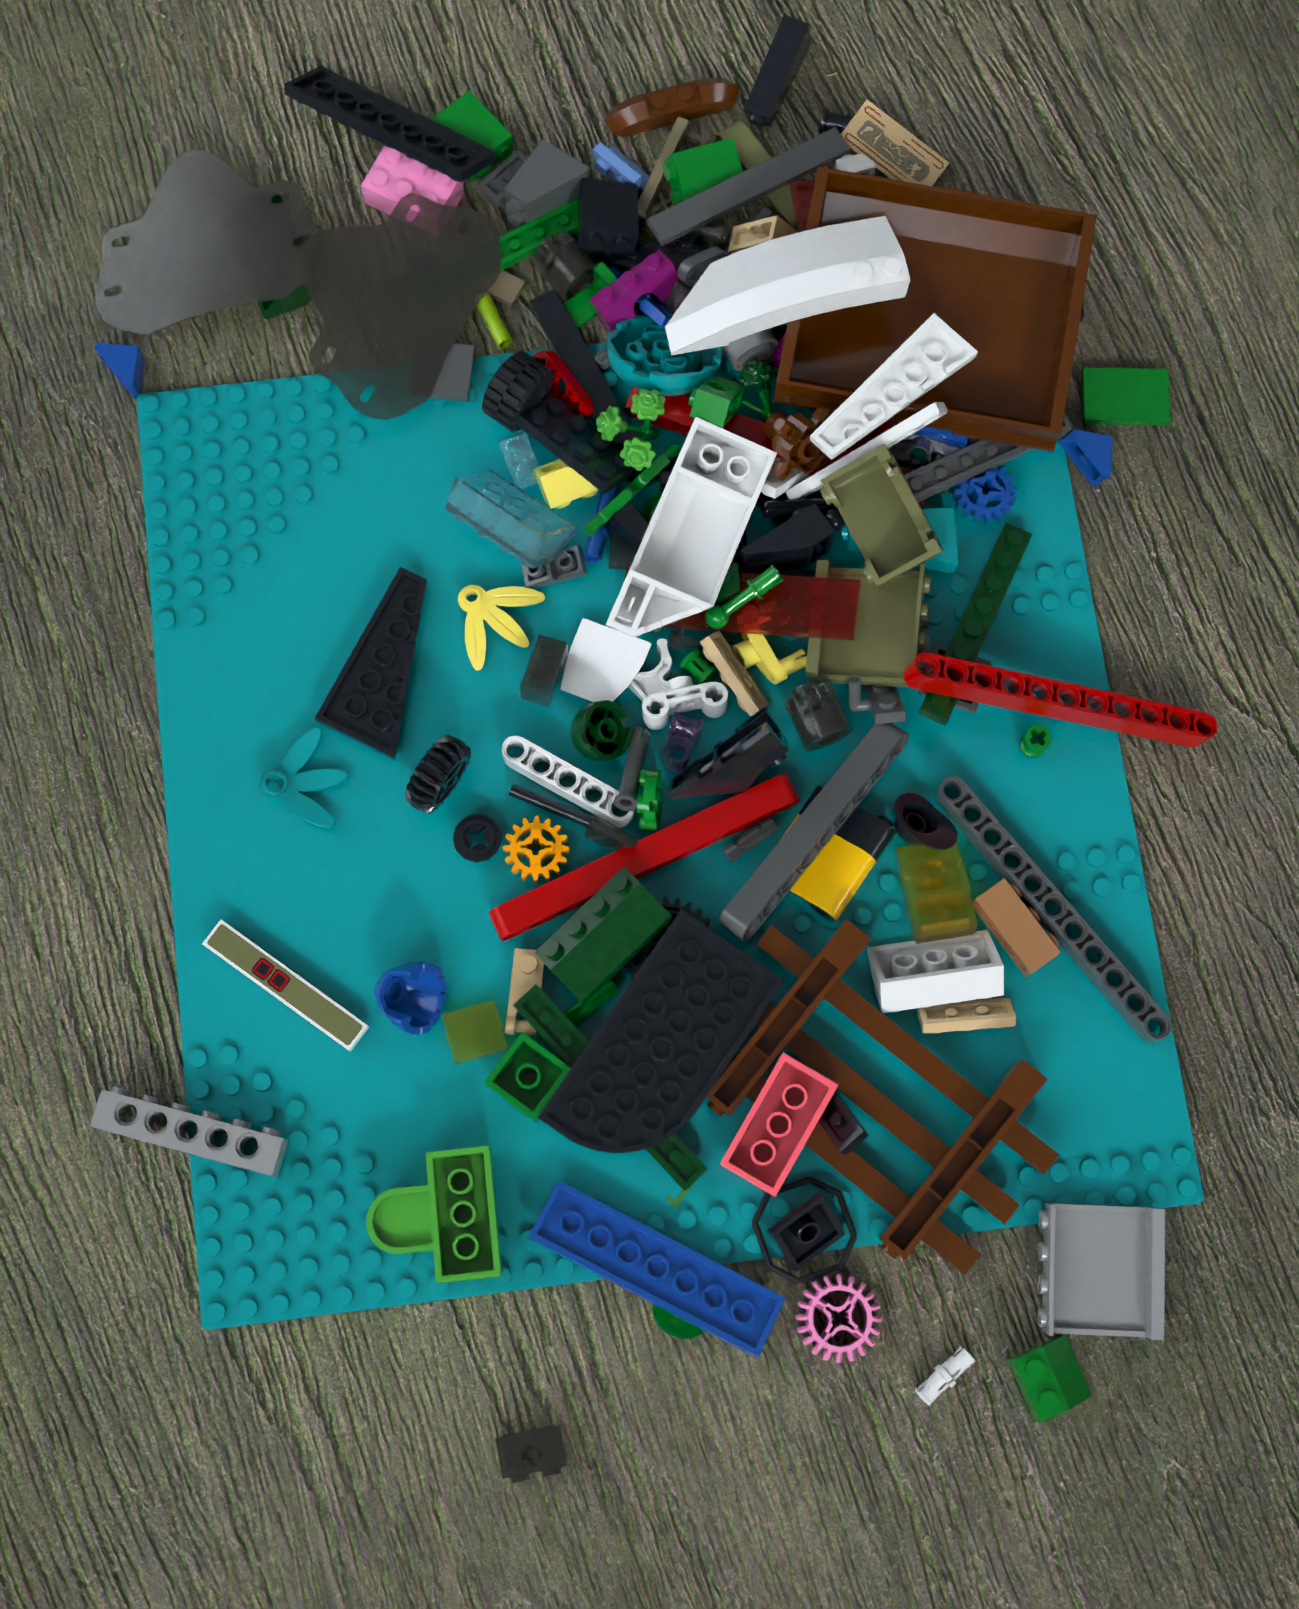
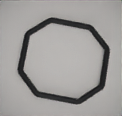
M805 1177L783 1185L777 1194L811 1183L837 1196L851 1235L838 1264L801 1277H797L772 1264L758 1224L772 1196L767 1192L764 1194L752 1220V1226L767 1268L800 1284L841 1270L845 1266L857 1239V1233L843 1194L838 1189L814 1177Z

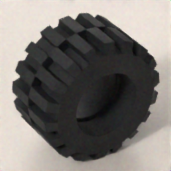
M516 352L499 367L492 377L484 394L483 412L511 432L521 430L522 428L516 424L518 416L548 398L554 379L553 371L526 352Z

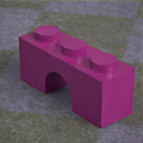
M659 249L654 254L647 256L637 266L623 273L613 283L599 290L589 300L602 323L610 332H613L616 329L617 323L636 317L634 314V304L641 295L652 293L662 304L685 287L679 279L673 263Z

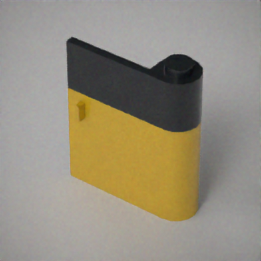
M818 785L788 830L822 790L821 786ZM857 806L789 892L808 902L811 908L820 916L831 922H836L896 834L892 828L894 826L893 822L883 815L876 817Z

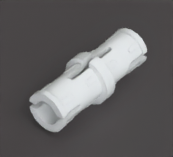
M960 1346L942 1365L937 1364L934 1367L935 1371L915 1389V1392L930 1406L948 1387L952 1388L956 1384L955 1380L975 1363V1360Z

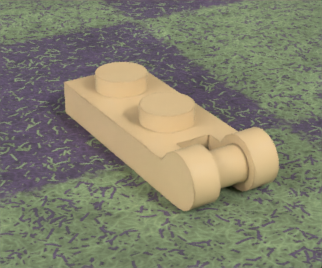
M514 949L505 1034L515 1035V1032L527 1033L529 1037L537 1036V1032L527 1021L517 1020L518 1011L513 1007L535 984L542 990L544 963L534 953L536 950Z

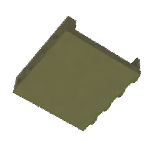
M817 560L805 671L808 682L849 684L848 679L850 677H859L861 685L909 687L903 679L904 669L919 655V649H925L926 631H921L922 621L928 620V603H924V593H930L931 575H926L925 564H920L919 571H908L877 587L875 582L872 584L868 582L862 569L830 567L829 560ZM825 605L855 606L856 617L853 638L823 636Z

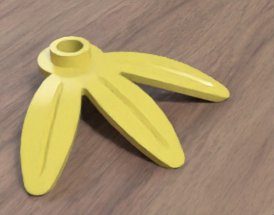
M469 585L460 591L458 603L460 608L467 612L465 620L466 650L475 670L483 668L486 655V633L483 620L509 642L526 648L529 645V641L522 628L511 616L496 606L520 607L539 604L545 600L543 593L519 586L500 587L485 592L478 585ZM471 595L478 596L473 602L467 600Z

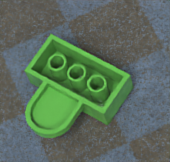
M490 1146L425 1152L428 1185L387 1190L380 1194L370 1205L366 1226L373 1243L381 1250L392 1254L434 1251L436 1283L503 1277L493 1156Z

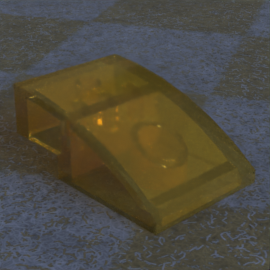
M957 841L953 847L946 850H936L924 844L896 848L900 878L915 944L975 934L977 918L970 898L971 888Z

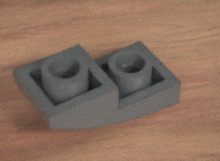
M578 544L554 553L544 551L520 560L527 588L556 584L588 574L585 559L583 558V550Z

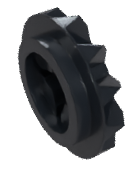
M475 814L459 822L454 831L453 842L456 851L465 860L478 863L489 861L491 857L498 853L502 842V834L498 824L492 818ZM484 830L483 839L488 845L478 843L472 848L473 840L467 832L478 835Z

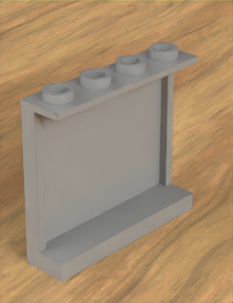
M1044 1203V1210L1039 1212V1227L1043 1229V1242H1040L1038 1247L1039 1261L1043 1262V1275L1039 1274L1038 1292L1042 1294V1307H1039L1037 1311L1038 1326L1042 1327V1332L1050 1336H1054L1055 1333L1146 1337L1151 1340H1164L1165 1209L1157 1207Z

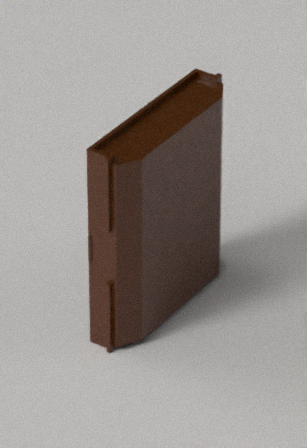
M818 167L806 230L886 216L904 253L911 280L904 298L843 308L788 322L773 402L817 410L823 405L833 413L935 313L976 349L978 353L972 361L888 420L902 422L934 402H944L948 409L947 414L925 427L951 431L953 435L1054 452L1055 445L1062 431L1097 215L985 196L976 192L949 187H933Z

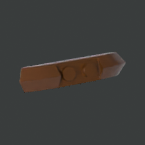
M706 78L638 95L623 101L608 111L605 122L615 135L627 137L675 124L678 116L691 120L726 111L736 104L739 85L725 79Z

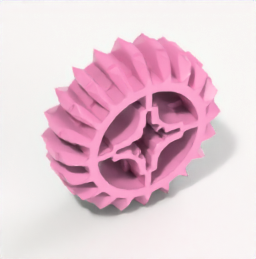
M836 1274L835 1284H832L828 1275L823 1276L825 1287L822 1288L817 1281H813L812 1286L816 1293L812 1294L809 1290H804L803 1295L810 1299L808 1304L802 1301L797 1303L798 1307L806 1309L805 1315H795L796 1320H805L806 1324L805 1326L798 1327L797 1332L804 1333L808 1331L809 1336L805 1337L802 1342L804 1345H808L812 1341L816 1343L811 1350V1353L814 1355L819 1353L821 1348L825 1349L823 1360L828 1361L831 1353L835 1352V1362L841 1363L842 1353L845 1352L848 1361H854L852 1350L856 1349L858 1354L864 1356L866 1352L861 1344L864 1342L870 1347L875 1345V1342L868 1337L869 1333L880 1335L881 1331L879 1329L872 1328V1322H882L881 1316H872V1311L881 1308L880 1304L869 1305L868 1301L875 1296L874 1292L871 1291L863 1295L862 1291L866 1287L864 1282L859 1283L856 1289L853 1288L855 1282L853 1276L848 1277L846 1285L843 1284L842 1274ZM836 1290L850 1294L846 1300L836 1307L821 1299L825 1294ZM857 1301L860 1303L864 1314L862 1330L851 1318V1312ZM815 1306L820 1309L826 1318V1325L820 1336L816 1332L813 1323ZM826 1308L834 1312L844 1310L846 1314L844 1316L846 1318L845 1323L851 1326V1328L842 1324L832 1327L831 1321L834 1319H831V1313ZM840 1330H845L856 1338L842 1346H833L827 1343Z

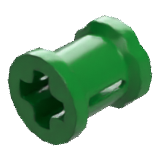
M699 648L691 651L679 665L682 670L686 669L697 680V685L710 682L719 671L716 666H711L702 657ZM695 664H697V665L703 670V672H701V671L695 666Z
M1042 725L1029 727L1020 739L1022 754L1026 757H1040L1051 744L1052 736L1049 729ZM1038 739L1040 741V744L1035 743L1033 745L1030 740Z

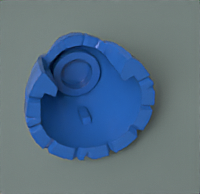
M412 962L394 967L383 973L374 988V995L381 1012L396 1027L412 1035L427 1033L431 1030V1026H434L441 1016L440 1011L444 1009L442 1005L446 1002L447 993L444 991L447 990V982L445 976L442 975V970L432 963Z

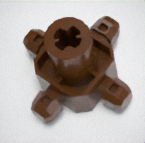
M822 405L812 414L813 417L811 419H808L801 413L788 416L782 411L775 412L768 417L765 422L764 433L772 440V449L782 456L780 461L777 460L771 473L783 481L793 472L792 469L794 467L804 474L814 472L817 467L826 468L830 458L810 441V435L832 414L830 410Z

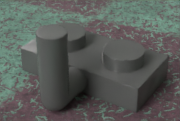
M850 677L848 679L849 708L852 711L870 710L875 725L905 721V708L897 687L864 685L866 698L861 699V679L859 677Z

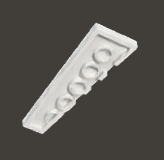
M933 313L810 435V441L832 460L972 361L978 351Z

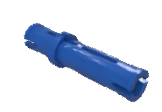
M621 483L606 494L600 491L594 517L617 496ZM611 518L592 537L588 535L587 545L583 554V558L587 559V562L601 563L606 540H609L611 534L607 528Z

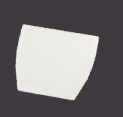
M583 618L567 657L560 689L591 702L603 700L613 702L636 677L652 644Z

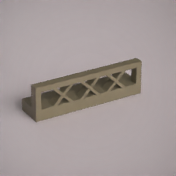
M678 116L638 201L639 225L649 228L647 221L652 212L660 209L666 210L668 206H674L672 198L664 201L661 194L663 189L671 187L670 182L664 176L663 161L672 153L683 151L682 147L685 140L699 146L708 144V138L688 131L689 120Z

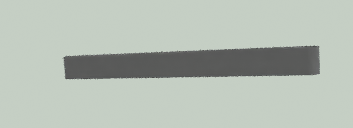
M949 776L945 778L935 794L938 805L1001 878H1005L1008 883L1012 882L1019 889L1022 895L1020 899L1026 907L1034 909L1044 928L1053 934L1063 950L1138 1037L1147 1043H1156L1166 1038L1171 1033L1172 1024L1165 1012L969 786L959 777ZM944 788H954L958 793V797L954 799L947 797L944 793ZM964 811H974L978 816V821H968L964 816ZM984 834H994L998 843L996 845L988 844L984 839ZM1004 857H1014L1018 864L1017 868L1008 867L1004 862ZM1025 879H1032L1036 882L1038 887L1036 892L1026 889L1024 885ZM1045 902H1051L1056 905L1058 909L1057 915H1050L1046 912ZM1070 925L1076 928L1078 938H1069L1065 933V926ZM1086 949H1092L1098 954L1097 963L1090 962L1087 959ZM1107 973H1114L1118 977V987L1108 984L1106 980ZM1128 996L1135 997L1138 1000L1140 1006L1138 1011L1129 1008L1127 1005ZM1149 1020L1159 1024V1035H1154L1149 1031Z

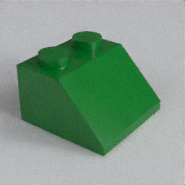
M1066 1334L1006 1358L1034 1421L1042 1422L1068 1411L1092 1396Z

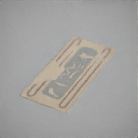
M868 99L841 133V136L852 150L857 154L863 153L875 163L878 170L893 180L933 186L949 164L947 160Z

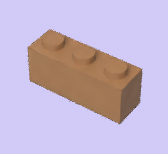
M1004 878L978 896L970 905L1023 976L1027 978L1061 953L1058 949L1059 943L1050 932L1046 933L1039 924L1040 918L1031 907L1027 908L1020 899L1022 895L1019 889L1012 882L1008 883Z

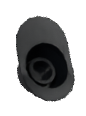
M905 793L897 798L894 804V827L901 839L910 844L926 845L936 850H946L954 846L958 836L955 826L948 818L934 808L929 801L915 793Z

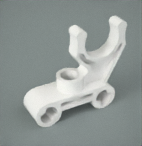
M664 638L657 640V651L661 656L659 665L651 671L638 672L628 686L643 702V722L652 730L664 728L669 722V715L702 709L706 716L718 718L727 710L728 691L722 683L708 682L694 685L690 676H679L665 681L672 669V658L668 651L667 640ZM652 710H660V713L652 714Z

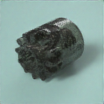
M566 231L561 235L556 233V235H550L545 238L537 248V255L533 257L535 260L533 266L565 302H568L594 281L593 268L598 264L584 249L578 248V242Z
M816 680L806 682L796 687L792 691V698L785 701L786 704L784 705L806 752L830 746L848 736L853 730L831 682H823L818 685Z

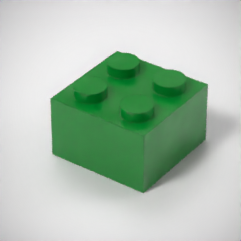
M521 1032L485 1080L484 1084L536 1124L539 1121L537 1117L571 1068Z

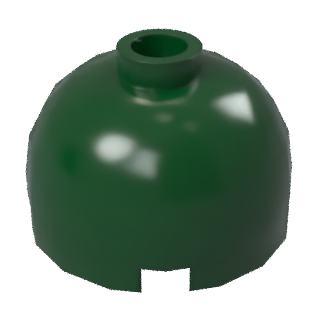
M610 700L592 702L581 708L574 717L570 730L575 748L584 757L594 761L613 760L616 757L622 756L630 745L632 735L631 726L627 727L625 717H628L625 710Z

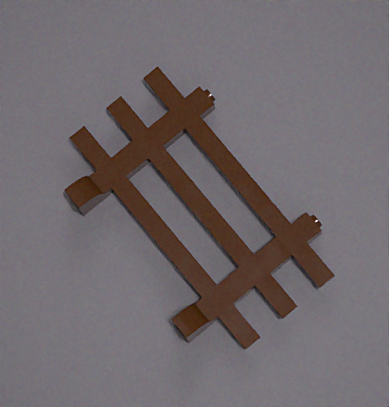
M846 919L814 959L771 925L756 945L799 979L776 1008L772 1004H768L756 1022L760 1028L737 1056H733L721 1077L706 1096L710 1100L707 1106L722 1117L724 1113L731 1116L745 1097L755 1102L767 1081L762 1076L784 1048L788 1049L807 1066L838 1083V1091L933 1167L909 1197L853 1150L846 1156L842 1154L821 1124L817 1122L805 1145L894 1217L879 1236V1240L883 1242L880 1248L893 1259L900 1256L906 1260L917 1244L923 1240L965 1275L980 1257V1254L937 1219L960 1190L1004 1225L1014 1214L1020 1204L981 1174L977 1168L999 1140L1043 1175L1051 1167L1059 1154L1016 1121L1048 1079L1025 1060L1016 1059L1003 1075L989 1098L986 1097L840 980L870 943V937ZM823 999L972 1117L950 1147L945 1145L801 1029Z

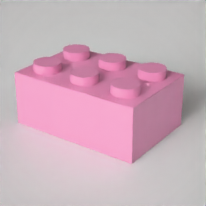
M386 146L383 147L361 184L365 204L436 237L440 236L464 195L463 182L454 181L449 176L437 170H432L427 165L408 158L405 154Z

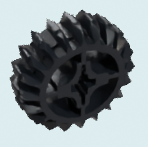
M448 734L439 738L427 750L425 756L420 760L413 775L410 777V782L406 785V801L418 811L420 810L427 814L437 810L450 796L466 771L469 759L471 758V748L465 745V742L459 738Z

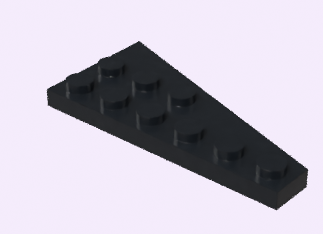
M402 567L396 573L315 716L316 722L393 760L396 759L427 589V580Z

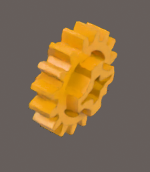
M535 816L534 822L530 824L526 818H523V827L521 828L514 824L512 828L515 834H506L505 836L506 841L510 845L503 846V852L511 854L505 858L506 865L514 863L511 872L515 875L521 871L523 881H526L529 876H533L534 883H538L539 876H544L547 882L550 881L549 873L552 871L559 875L560 869L558 864H567V859L562 854H568L570 851L568 846L562 845L568 841L567 835H558L561 831V826L556 825L551 828V819L547 818L543 824L540 823L538 816ZM531 832L530 836L524 841H519L525 834ZM542 832H545L548 835H550L554 839L555 843H553V841H547L542 836ZM535 844L540 845L539 855H533L532 853ZM517 856L526 858L530 862V868L523 865ZM548 858H554V859L551 861V863H549V864H548L547 866H545V867H542V864H543Z

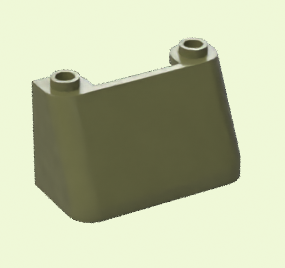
M885 444L820 480L824 486L820 489L824 500L828 505L833 503L838 508L865 559L866 566L862 568V571L870 584L875 582L876 586L879 587L920 566V564H924L945 553L895 457Z

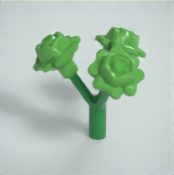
M640 389L639 395L634 394L631 399L633 403L631 412L637 414L639 420L644 419V425L640 427L628 425L620 417L619 408L608 406L606 412H601L596 421L597 430L602 434V440L612 441L616 434L625 431L635 432L641 436V438L634 437L632 441L626 440L624 442V449L620 452V457L625 459L624 465L634 467L637 471H641L643 467H651L652 459L656 455V452L651 449V442L646 440L647 438L655 440L659 437L658 429L650 427V420L655 421L658 415L664 414L665 409L663 405L665 397L659 396V392L655 389L651 391Z

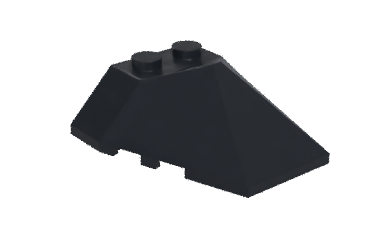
M764 707L737 727L734 735L723 743L721 741L713 747L714 750L701 760L697 759L671 780L667 791L670 799L746 792L764 768L769 765L773 768L787 758L785 753L789 751L788 741L768 709Z

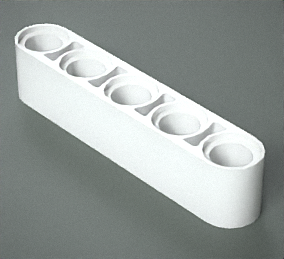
M517 735L510 736L503 742V759L511 769L613 826L625 827L632 822L634 810L628 811L623 817L615 816L612 813V809L615 807L614 798L619 794L618 790L523 737ZM519 747L524 752L520 757L512 758L508 755L510 749ZM544 761L550 765L546 772L540 773L534 770V766L538 762ZM565 776H571L576 779V783L571 787H564L560 784V780ZM599 791L602 794V798L597 802H591L586 799L588 792Z

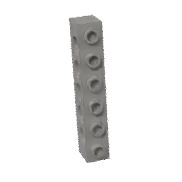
M113 1086L112 1092L101 1090L90 1127L278 1178L288 1145V1140L280 1138L281 1131L263 1127L262 1132L250 1129L251 1123L238 1119H233L232 1124L220 1121L222 1115L203 1111L202 1116L191 1114L192 1107L174 1102L172 1108L160 1105L162 1099L143 1094L142 1100L130 1097L132 1091ZM135 1106L137 1116L132 1122L127 1123L124 1118L125 1111L129 1107ZM165 1114L167 1125L164 1129L157 1131L154 1127V1121L159 1115ZM195 1122L198 1127L197 1134L193 1138L187 1139L184 1135V1129L189 1123ZM225 1130L228 1134L226 1144L222 1147H216L214 1143L215 1135L219 1131ZM255 1138L258 1142V1150L253 1155L248 1156L244 1151V1145L249 1139Z

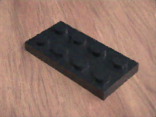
M555 395L549 396L518 416L516 424L603 494H606L637 472L634 467L624 465L625 459L620 457V452L623 450L613 441L602 440V434L597 428Z

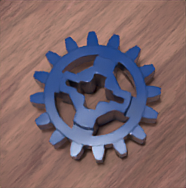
M995 467L953 486L956 490H954L952 498L959 499L955 508L965 509L963 513L964 518L971 514L973 515V523H976L979 518H983L986 525L991 517L998 522L1002 514L1006 516L1009 514L1010 506H1013L1016 501V497L1013 495H1015L1017 487L1010 486L1014 479L1013 476L1005 477L1004 474L1007 468L1003 467L997 470ZM982 491H987V495L983 494Z

